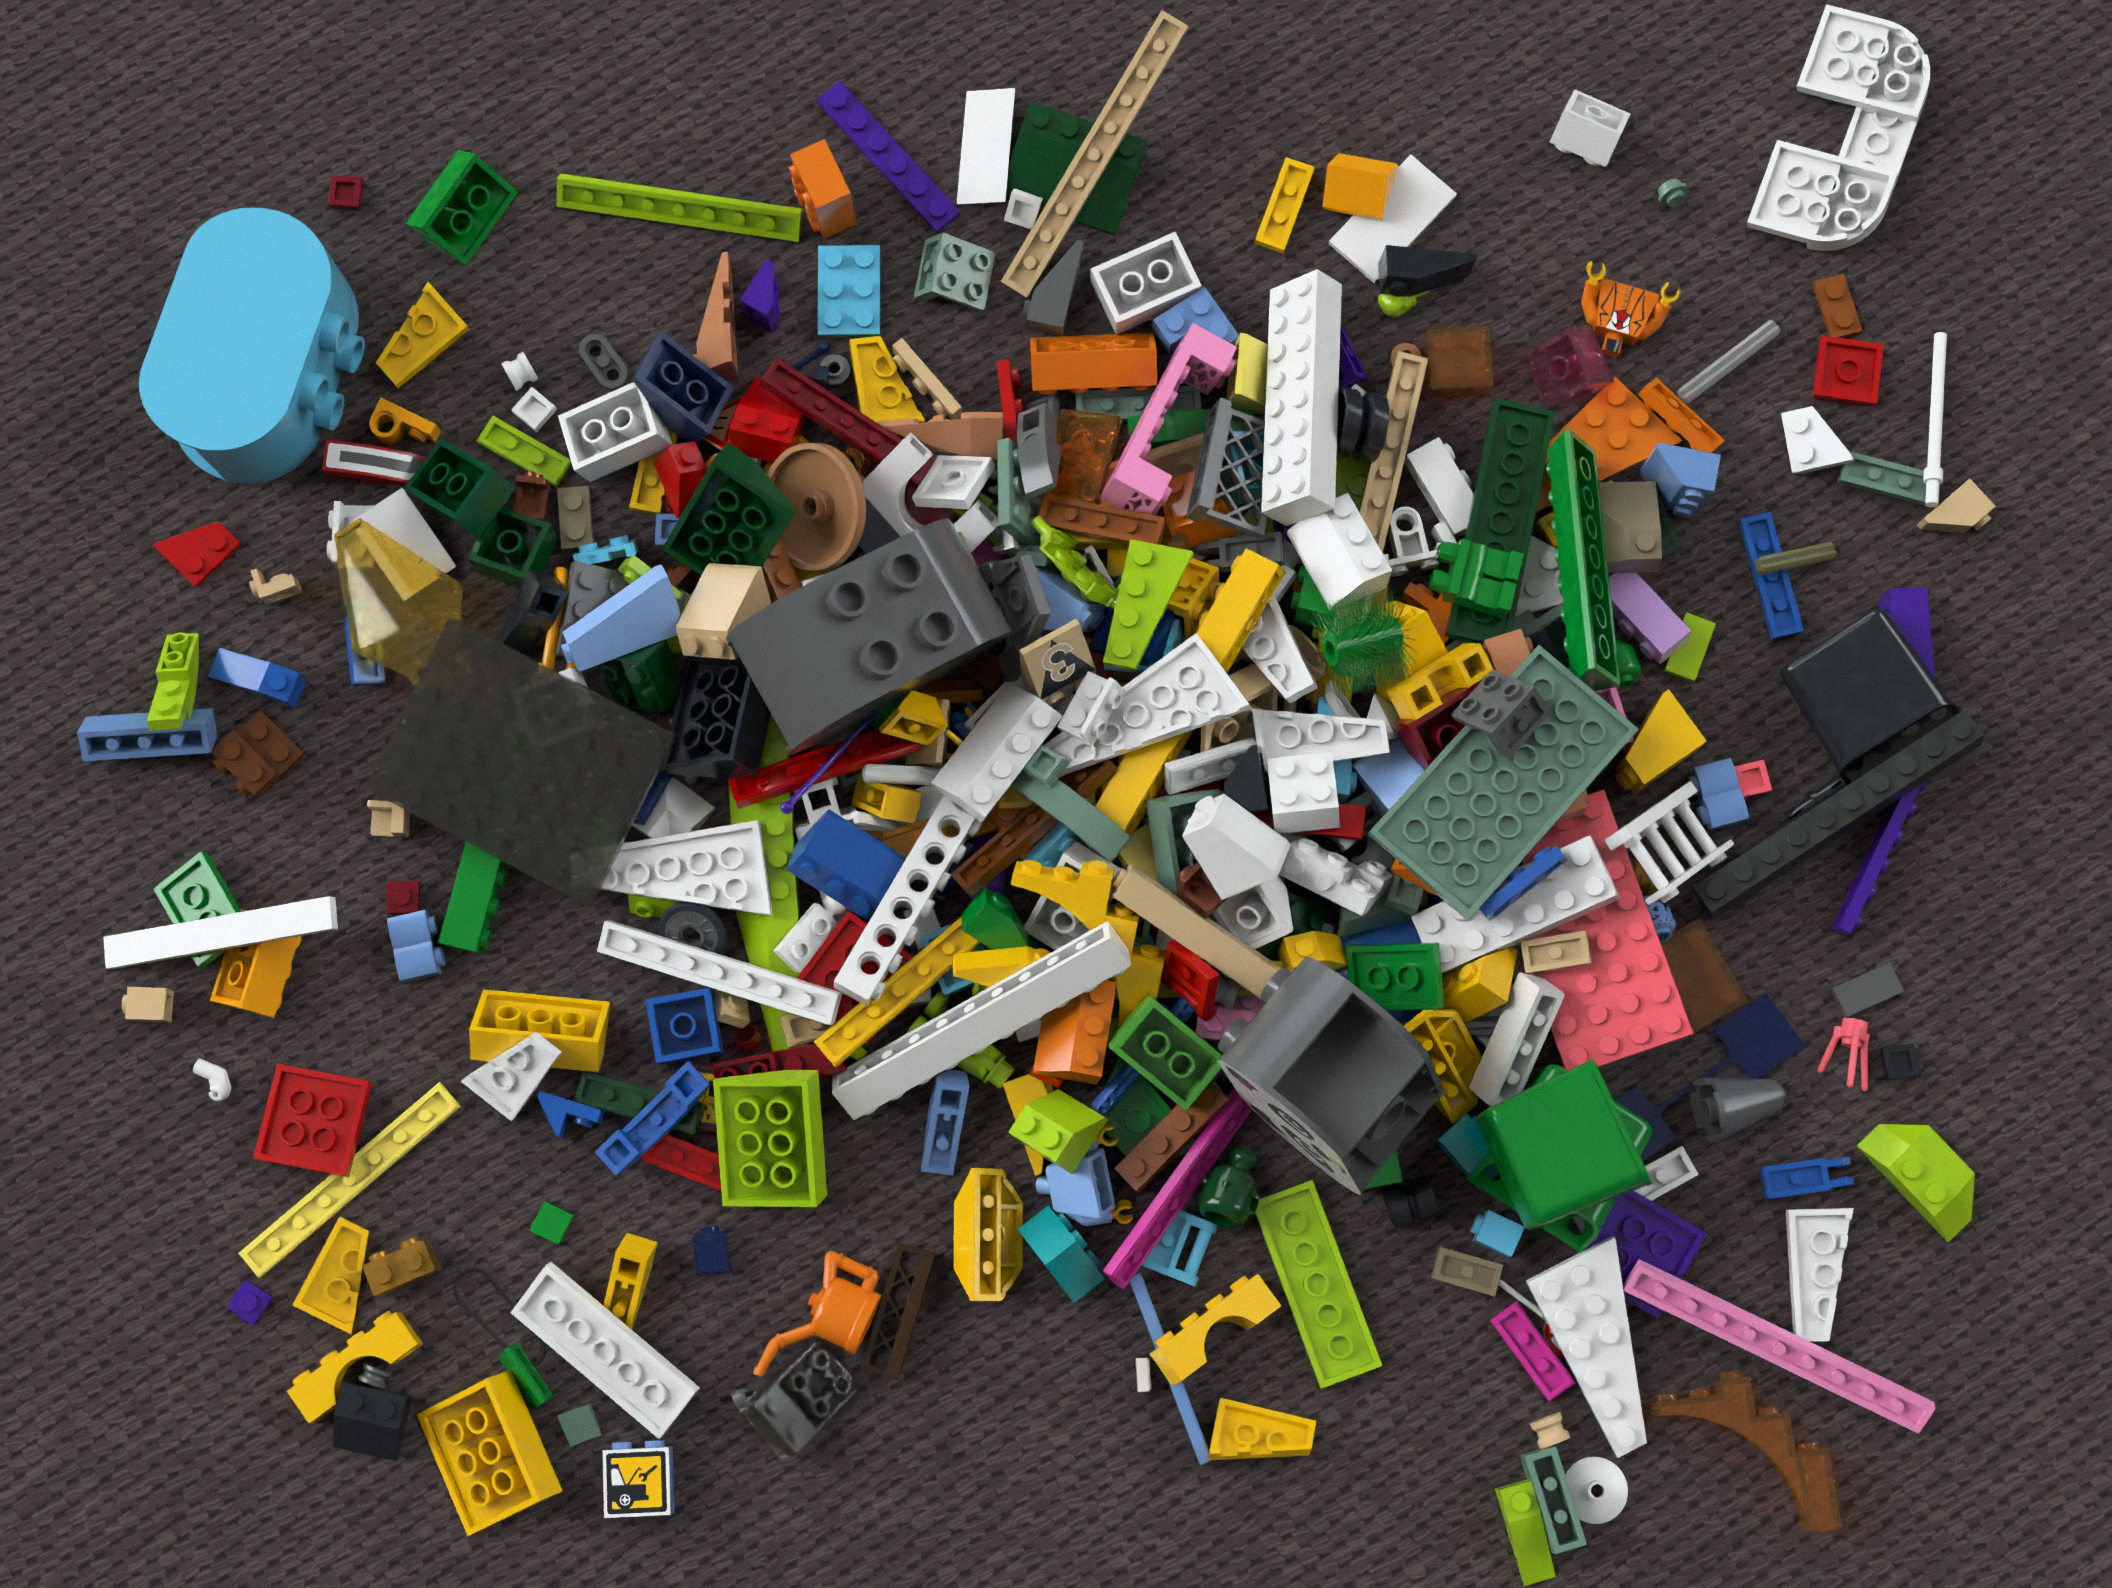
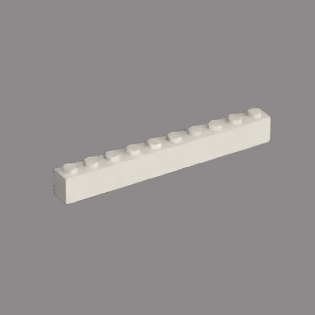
M1106 921L848 1066L847 1071L832 1075V1094L853 1120L863 1115H870L884 1103L900 1098L906 1091L917 1085L927 1083L933 1076L945 1069L950 1070L954 1068L961 1060L970 1055L981 1053L988 1045L997 1040L1008 1038L1015 1030L1028 1023H1035L1044 1014L1055 1008L1065 1006L1071 999L1083 992L1087 993L1094 990L1098 984L1108 978L1121 975L1131 966L1129 950L1111 924Z

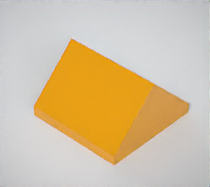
M1338 153L1327 165L1323 210L1383 220L1398 164Z

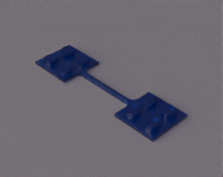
M1764 993L1714 1029L1727 1047L1728 1054L1723 1061L1698 1079L1708 1078L1729 1062L1738 1063L1750 1079H1758L1802 1048L1804 1043L1769 996ZM1693 1082L1661 1105L1651 1104L1638 1085L1615 1100L1648 1122L1652 1128V1135L1640 1156L1642 1161L1675 1139V1136L1662 1119V1112L1670 1104L1697 1086L1693 1085Z

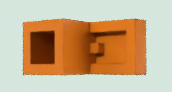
M1410 582L1403 592L1401 599L1413 607L1427 611L1445 645L1449 640V637H1445L1451 603L1442 601L1443 594L1436 600L1432 597L1434 594L1430 589L1422 584L1416 586Z

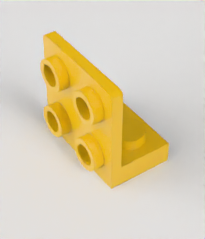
M1194 558L1187 565L1182 579L1166 609L1170 613L1184 617L1185 641L1199 630L1200 618L1206 610L1210 611L1215 602V593L1222 584L1219 582L1218 567Z

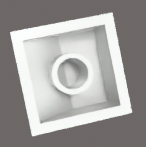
M1574 90L1560 117L1550 143L1554 144L1558 150L1564 153H1575L1582 156L1591 165L1606 167L1629 119L1630 113Z

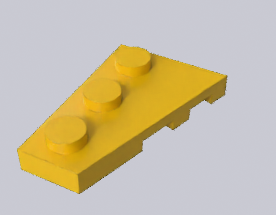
M429 282L423 288V294L416 305H412L407 313L408 317L398 332H395L376 362L378 367L398 389L470 330Z
M881 336L850 339L849 347L860 412L876 423L908 418L919 419L922 423H925L924 417L912 400V395L908 387L903 383L897 371V366Z
M340 1216L297 1295L293 1306L352 1334L369 1230Z
M1220 1398L1207 1460L1309 1456L1312 1449L1316 1421Z

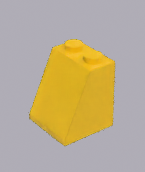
M1392 601L1389 602L1390 616L1392 615ZM1393 601V618L1395 617V611L1396 618L1402 611L1398 622L1401 624L1406 619L1401 629L1406 630L1403 631V635L1409 636H1404L1403 642L1411 648L1405 645L1401 646L1402 651L1407 655L1405 658L1401 653L1404 662L1408 666L1407 671L1402 664L1403 670H1401L1400 664L1397 662L1400 670L1397 673L1394 661L1395 677L1393 672V677L1391 675L1389 679V669L1386 665L1387 681L1386 675L1382 679V674H1385L1382 664V674L1381 671H1378L1380 678L1376 679V693L1389 702L1392 701L1386 690L1448 653L1427 611L1401 602L1397 604V601Z
M1669 689L1650 708L1639 730L1633 737L1634 742L1626 749L1615 770L1618 774L1615 777L1625 791L1630 789L1635 794L1694 754L1707 742Z

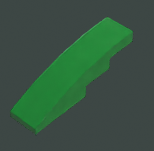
M1210 409L1166 412L1163 417L1165 420L1156 436L1154 435L1150 443L1152 444L1151 447L1166 445L1203 433ZM1234 409L1255 417L1252 410ZM1142 415L1127 417L1129 438L1133 434ZM1231 420L1230 426L1234 432L1245 431L1241 423Z

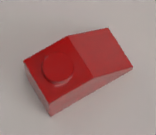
M695 441L668 445L654 462L676 519L680 518L707 470Z

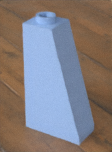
M662 565L655 566L563 631L566 644L561 645L568 663L574 661L578 672L677 635L675 627L681 617V612L668 575Z

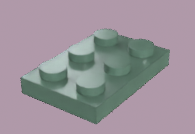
M1010 438L997 440L998 525L1025 547L1028 545L1040 546V534L1030 524L1039 515L1042 504L1041 494L1028 498L1025 494L1019 465L1018 445Z

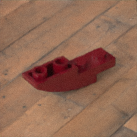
M815 1043L712 1064L715 1078L782 1070H818L819 1076L847 1071L845 1060L835 1068Z

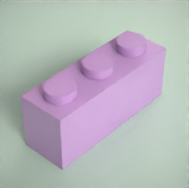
M1636 572L1614 573L1609 577L1613 615L1619 621L1620 629L1627 636H1633L1640 643L1639 647L1647 658H1654L1661 664L1689 641L1691 630Z

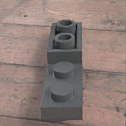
M1050 394L1027 404V410L1018 414L1017 445L1019 465L1025 494L1028 498L1039 494H1046L1057 486L1061 447L1055 438L1060 400L1055 394Z

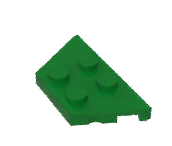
M1120 1056L1106 1086L1126 1063ZM1142 1074L1106 1116L1108 1119L1106 1124L1115 1126L1114 1129L1106 1131V1134L1111 1140L1118 1137L1115 1145L1125 1157L1171 1112L1168 1105ZM1193 1138L1175 1157L1186 1155L1196 1140Z

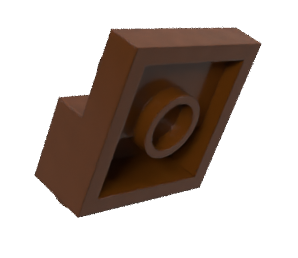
M259 710L238 731L233 729L211 751L216 756L212 761L213 764L225 775L231 772L238 779L234 785L246 797L252 793L258 799L305 756L262 710Z

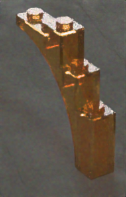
M1739 1370L1720 1372V1379L1712 1380L1714 1392L1710 1394L1709 1388L1689 1390L1690 1397L1677 1398V1392L1657 1394L1658 1401L1649 1402L1651 1415H1684L1702 1418L1726 1427L1749 1441L1771 1462L1784 1480L1796 1504L1803 1531L1810 1533L1842 1528L1829 1447H1818L1817 1441L1798 1443V1450H1796L1790 1413L1787 1411L1779 1412L1778 1406L1758 1408L1759 1414L1756 1415L1750 1376H1740Z

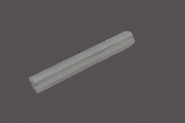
M1773 320L1767 321L1679 388L1677 391L1678 397L1685 404H1689L1778 336L1780 333L1779 326Z

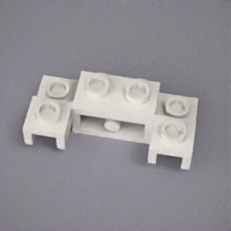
M1296 833L1280 834L1288 840L1291 846L1279 875L1361 916L1369 911L1378 898L1388 892L1394 875L1387 872V868L1381 863L1365 861L1357 866L1347 861V858L1319 847L1316 842L1307 839L1309 835Z

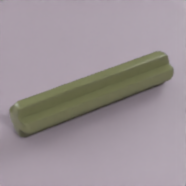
M1827 542L1761 556L1754 561V566L1758 574L1764 575L1829 561L1837 556V551L1833 543Z

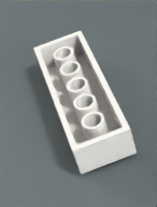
M1589 835L1560 848L1568 861L1491 921L1479 909L1467 921L1445 901L1411 916L1422 943L1439 942L1442 978L1486 955L1521 944L1520 941L1530 940L1620 900L1621 898L1593 838ZM1535 861L1529 862L1521 867H1523L1525 870L1529 866H1531ZM1518 867V868L1514 869V870L1510 873V875H1511L1514 871H1516L1517 869H1519V868H1521V867ZM1506 878V879L1502 882V884L1497 888L1498 890H1500V889L1503 888L1506 884L1509 883V881L1507 880V878Z

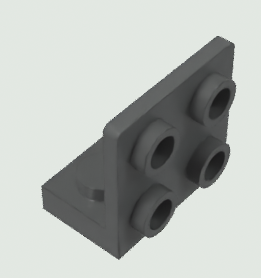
M1492 670L1451 715L1455 721L1487 734L1499 754L1509 759L1549 716L1551 711L1534 686Z

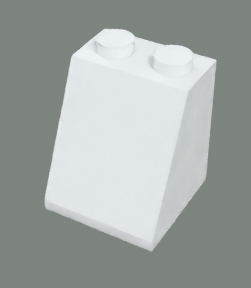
M1225 794L1215 798L1207 796L1197 802L1182 837L1221 900L1278 877L1291 846L1287 839Z

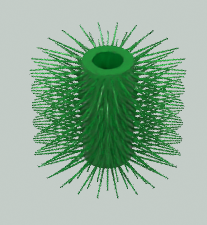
M1375 590L1374 599L1371 594L1370 598L1368 596V601L1366 596L1365 602L1364 600L1361 602L1359 596V600L1357 601L1356 599V603L1355 599L1353 600V605L1350 602L1352 615L1348 609L1349 603L1347 599L1346 604L1344 602V606L1342 601L1341 611L1340 605L1337 607L1336 602L1334 606L1332 604V609L1330 604L1332 621L1328 614V608H1326L1328 622L1325 615L1323 618L1325 619L1326 626L1322 618L1320 619L1325 630L1323 631V638L1320 639L1322 645H1318L1322 647L1318 648H1323V652L1320 653L1325 655L1321 663L1326 659L1328 661L1327 665L1328 663L1330 665V671L1331 665L1333 666V690L1334 668L1337 683L1339 672L1341 683L1344 677L1345 690L1347 686L1348 691L1349 681L1350 687H1352V678L1354 690L1358 684L1359 688L1361 687L1360 682H1362V685L1364 684V675L1365 680L1368 681L1366 671L1369 674V681L1365 683L1366 687L1372 681L1371 677L1375 683L1376 679L1380 678L1377 665L1381 674L1383 672L1381 664L1384 667L1385 674H1382V679L1386 675V681L1388 676L1389 679L1391 675L1393 677V672L1394 677L1396 676L1393 661L1397 667V673L1400 672L1397 662L1400 664L1401 670H1403L1399 656L1404 663L1403 666L1406 665L1401 655L1402 653L1406 658V654L1401 649V646L1403 647L1406 644L1403 642V637L1409 636L1403 635V631L1406 630L1401 629L1406 619L1399 624L1396 618V611L1393 618V598L1392 615L1390 616L1389 600L1387 596V612L1384 592L1382 595L1384 610L1381 605V594L1380 599L1379 594L1377 595L1380 610L1377 606ZM1372 599H1373V601H1374V605H1376V611H1375L1374 606H1373V604H1372ZM1369 600H1371V601H1370V602H1371V605H1372L1371 610H1370V608H1369V606H1370V605H1369ZM1360 602L1363 603L1362 608L1364 607V612L1360 607ZM1366 602H1367V605H1368V606H1367L1368 612L1366 611L1365 606H1364V603H1365V605H1366ZM1357 603H1358V605H1359V607H1360L1359 613H1358V610H1357V609H1358V608H1357ZM1345 605H1347V606H1346V608H1347V610H1348L1347 615H1346V613H1345ZM1336 607L1338 609V614L1340 612V619L1337 615ZM1333 608L1336 612V620L1333 615ZM1389 662L1391 663V666H1392V668H1391V669H1392V673H1391V671H1390V669H1389V667H1390ZM1385 665H1386V666L1388 667V669H1389V675H1388V676H1387L1388 673H1387V669L1385 668ZM1373 668L1375 669V672H1377V678H1376V679H1375L1376 676H1375V674H1374ZM1355 674H1356V677H1357V684H1356V682H1355V680H1354V677H1355L1354 675H1355ZM1346 675H1347V677L1349 678V680H1348V685H1347V682H1346Z

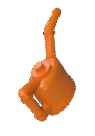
M828 1251L824 1257L823 1288L819 1294L813 1292L808 1302V1305L813 1306L810 1312L813 1315L812 1322L788 1332L776 1334L777 1336L768 1343L757 1367L754 1368L753 1374L762 1378L767 1373L765 1371L780 1348L784 1349L785 1346L814 1335L840 1346L845 1351L855 1355L882 1298V1294L874 1291L880 1277L878 1271L874 1270L872 1266H865L843 1256V1253L839 1254L835 1251ZM837 1268L864 1279L862 1286L837 1277Z

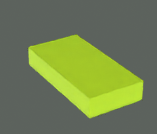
M1686 612L1682 621L1691 630L1689 641L1668 658L1663 672L1694 682L1716 623Z

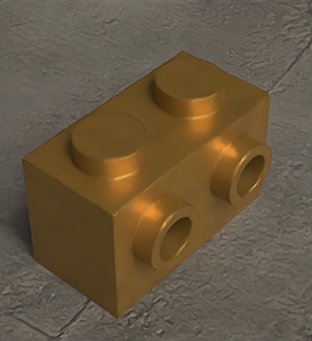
M414 1237L400 1243L401 1249L389 1254L388 1250H383L369 1257L371 1262L362 1265L373 1296L382 1297L442 1271L431 1242L428 1240L419 1241L418 1237Z

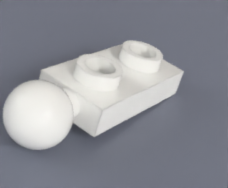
M826 895L824 898V908L819 903H813L774 949V952L795 973H801L838 925L833 916L843 914L848 908Z

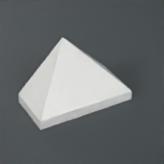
M1374 693L1367 719L1385 720L1388 739H1395L1399 735L1393 723L1399 720L1400 717L1392 704Z

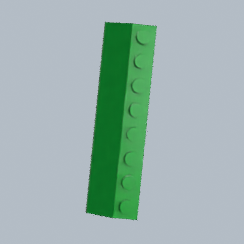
M1568 429L1564 430L1549 447V461L1546 462V471L1551 479L1552 488L1549 491V500L1554 508L1555 517L1552 520V530L1557 537L1558 547L1555 549V559L1560 567L1561 578H1558V588L1563 596L1564 606L1561 608V618L1566 626L1567 635L1564 638V648L1569 655L1570 667L1567 669L1594 692L1620 686L1596 452L1572 430Z

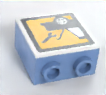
M665 1440L645 1441V1448H632V1442L612 1443V1449L603 1450L604 1518L659 1516L675 1513L673 1446L665 1447Z

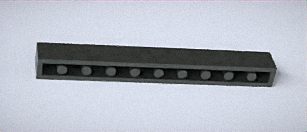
M1964 709L1693 886L1695 898L1712 921L1980 747L1984 734Z

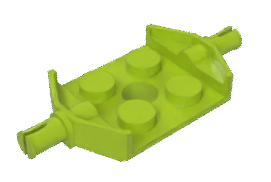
M1041 516L1034 518L1030 525L1042 536L1040 538L1042 542L1039 550L1042 552L1043 559L1047 563H1054L1058 567L1062 577L1073 587L1080 590L1081 598L1084 601L1101 603L1115 610L1120 584L1116 589L1111 588L1103 576L1095 571L1092 572L1085 565V558L1073 550L1079 543L1077 539L1060 530H1055L1053 527L1051 528Z

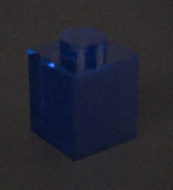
M719 1226L699 1228L700 1234L692 1236L697 1275L732 1271L727 1231H719Z

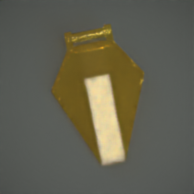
M361 518L356 519L334 534L338 555L337 563L344 605L347 610L351 647L354 654L407 676L422 698L430 693L429 690L462 668H470L476 664L463 644L461 583L429 564L420 556ZM453 651L457 652L458 657L424 679H421L418 673H421Z

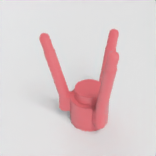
M1843 1018L1841 1027L1834 1026L1833 1036L1821 1059L1818 1072L1822 1073L1839 1039H1841L1842 1046L1851 1048L1847 1086H1853L1858 1049H1860L1861 1089L1866 1092L1868 1090V1041L1870 1036L1867 1033L1868 1023L1860 1019Z

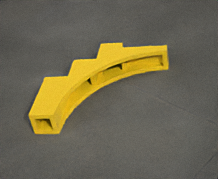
M1034 860L1017 861L1011 885L1034 891L1060 904L1076 916L1089 931L1108 921L1128 948L1131 966L1121 975L1115 977L1120 1003L1118 1028L1147 993L1157 1001L1166 951L1159 950L1158 947L1149 944L1134 945L1140 915L1123 903L1109 904L1115 868L1109 867L1108 864L1102 861H1083L1080 873H1077L1071 868L1064 866L1051 868L1042 866L1041 863Z

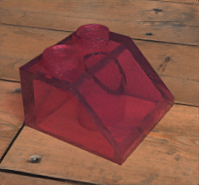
M1570 326L1524 353L1544 407L1547 410L1594 394L1614 382L1592 326Z

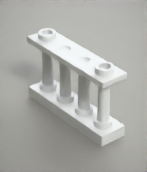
M1691 781L1663 798L1604 840L1611 851L1622 844L1626 849L1630 848L1658 890L1645 899L1648 905L1659 898L1665 903L1680 892L1676 887L1707 864L1713 867L1727 858L1724 852L1734 845L1730 839L1716 847L1689 807L1691 803L1688 798L1698 792V790ZM1676 813L1682 818L1706 855L1702 858L1697 854L1674 820L1673 816ZM1658 825H1663L1689 863L1690 867L1684 870L1656 829L1659 827ZM1642 837H1647L1674 879L1668 882L1640 841Z

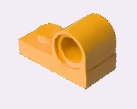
M380 398L369 421L373 434L380 442L387 445L399 442L407 429L409 430L408 435L425 443L426 439L436 442L441 433L435 423L383 398ZM394 422L391 431L381 432V427L385 423Z

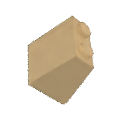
M709 563L706 566L675 627L683 655L732 660L739 657L734 646H728L725 641L726 636L742 622L771 604L761 566Z

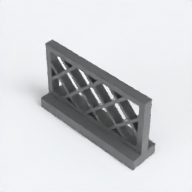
M1220 398L1207 415L1186 518L1196 522L1201 518H1205L1260 539L1264 535L1267 516L1261 513L1260 504L1262 503V498L1254 500L1246 486L1256 482L1262 491L1263 473H1259L1252 459L1259 456L1263 458L1264 444L1257 433L1264 431L1265 421L1232 409L1231 401ZM1231 420L1241 423L1246 433L1236 436L1230 426ZM1249 437L1258 449L1257 452L1250 455L1247 454L1240 442ZM1231 445L1234 446L1241 458L1231 463L1225 453V448ZM1245 464L1253 477L1244 482L1235 467ZM1228 472L1236 485L1227 490L1219 479L1220 474ZM1238 490L1247 505L1237 508L1229 495ZM1222 498L1230 513L1224 515L1213 511L1214 501ZM1251 509L1257 519V525L1248 524L1241 513Z

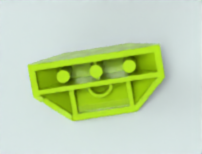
M1879 1124L1856 1146L1947 1242L1972 1220L1975 1173L1929 1125Z

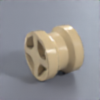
M1560 1412L1530 1423L1531 1429L1537 1432L1539 1437L1537 1441L1539 1449L1555 1445L1570 1438L1569 1432L1563 1429L1561 1424L1563 1418Z

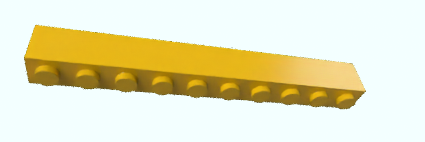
M1247 548L1242 556L1239 555L1234 560L1231 566V575L1226 583H1222L1215 593V602L1210 611L1206 610L1199 621L1200 628L1197 631L1198 636L1226 673L1229 671L1285 575L1279 564ZM1194 729L1120 755L1118 771L1103 784L1102 796L1097 804L1094 803L1092 805L1132 837L1147 811L1145 800L1155 798L1165 781L1164 763L1177 760Z

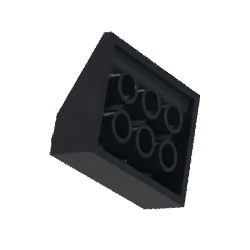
M696 656L686 659L661 772L665 774L738 779L758 775L771 712L740 657L735 660Z

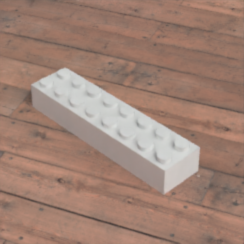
M1318 269L1270 289L1261 513L1285 526L1335 509L1342 284Z

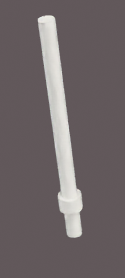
M1943 332L1934 334L1928 461L1923 476V483L1926 484L1925 505L1927 507L1938 506L1939 485L1943 483V469L1940 468L1947 344V334Z

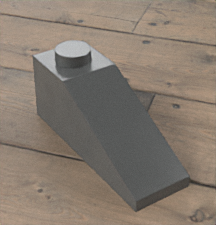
M1078 239L1035 288L1031 301H1025L1022 318L1027 319V329L1059 336L1064 335L1084 251L1083 240Z

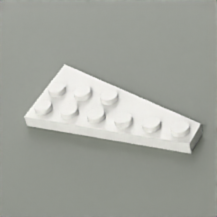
M1611 1236L1526 1280V1283L1616 1457L1619 1458L1646 1444L1647 1440L1616 1239L1614 1236Z

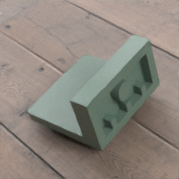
M946 233L926 239L914 298L928 301L940 296L975 310H984L995 253Z

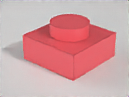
M1764 760L1734 766L1744 798L1772 791Z

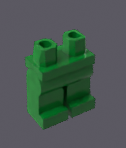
M1461 539L1458 544L1442 541L1438 546L1435 560L1450 564L1449 573L1434 569L1428 588L1443 594L1442 601L1454 602L1460 606L1503 619L1511 610L1517 585L1515 583L1518 581L1524 553L1516 551L1508 553L1482 544L1471 543V541Z

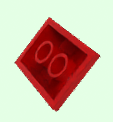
M755 377L736 408L729 427V443L735 448H740L749 457L774 463L785 450L798 444L807 416L759 386L761 378Z

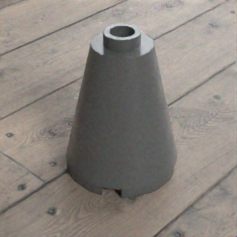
M1704 1077L1693 1082V1085H1697L1696 1092L1690 1093V1102L1696 1126L1698 1129H1705L1708 1135L1703 1137L1711 1143L1721 1141L1781 1111L1783 1103L1786 1101L1784 1088L1773 1079Z

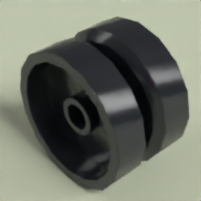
M1339 388L1336 457L1346 458L1352 454L1355 460L1369 463L1375 462L1379 457L1385 443L1389 424L1388 398L1384 394L1366 392L1361 396L1357 389Z

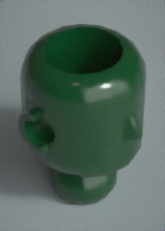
M1237 1146L1230 1151L1229 1165H1219L1211 1171L1208 1179H1204L1202 1192L1198 1195V1198H1200L1198 1206L1203 1217L1215 1225L1228 1229H1235L1244 1225L1249 1214H1255L1259 1204V1196H1257L1258 1184L1250 1174L1258 1166V1155L1251 1149Z

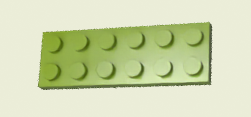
M1313 1180L1259 1199L1255 1215L1320 1389L1381 1367L1382 1363Z

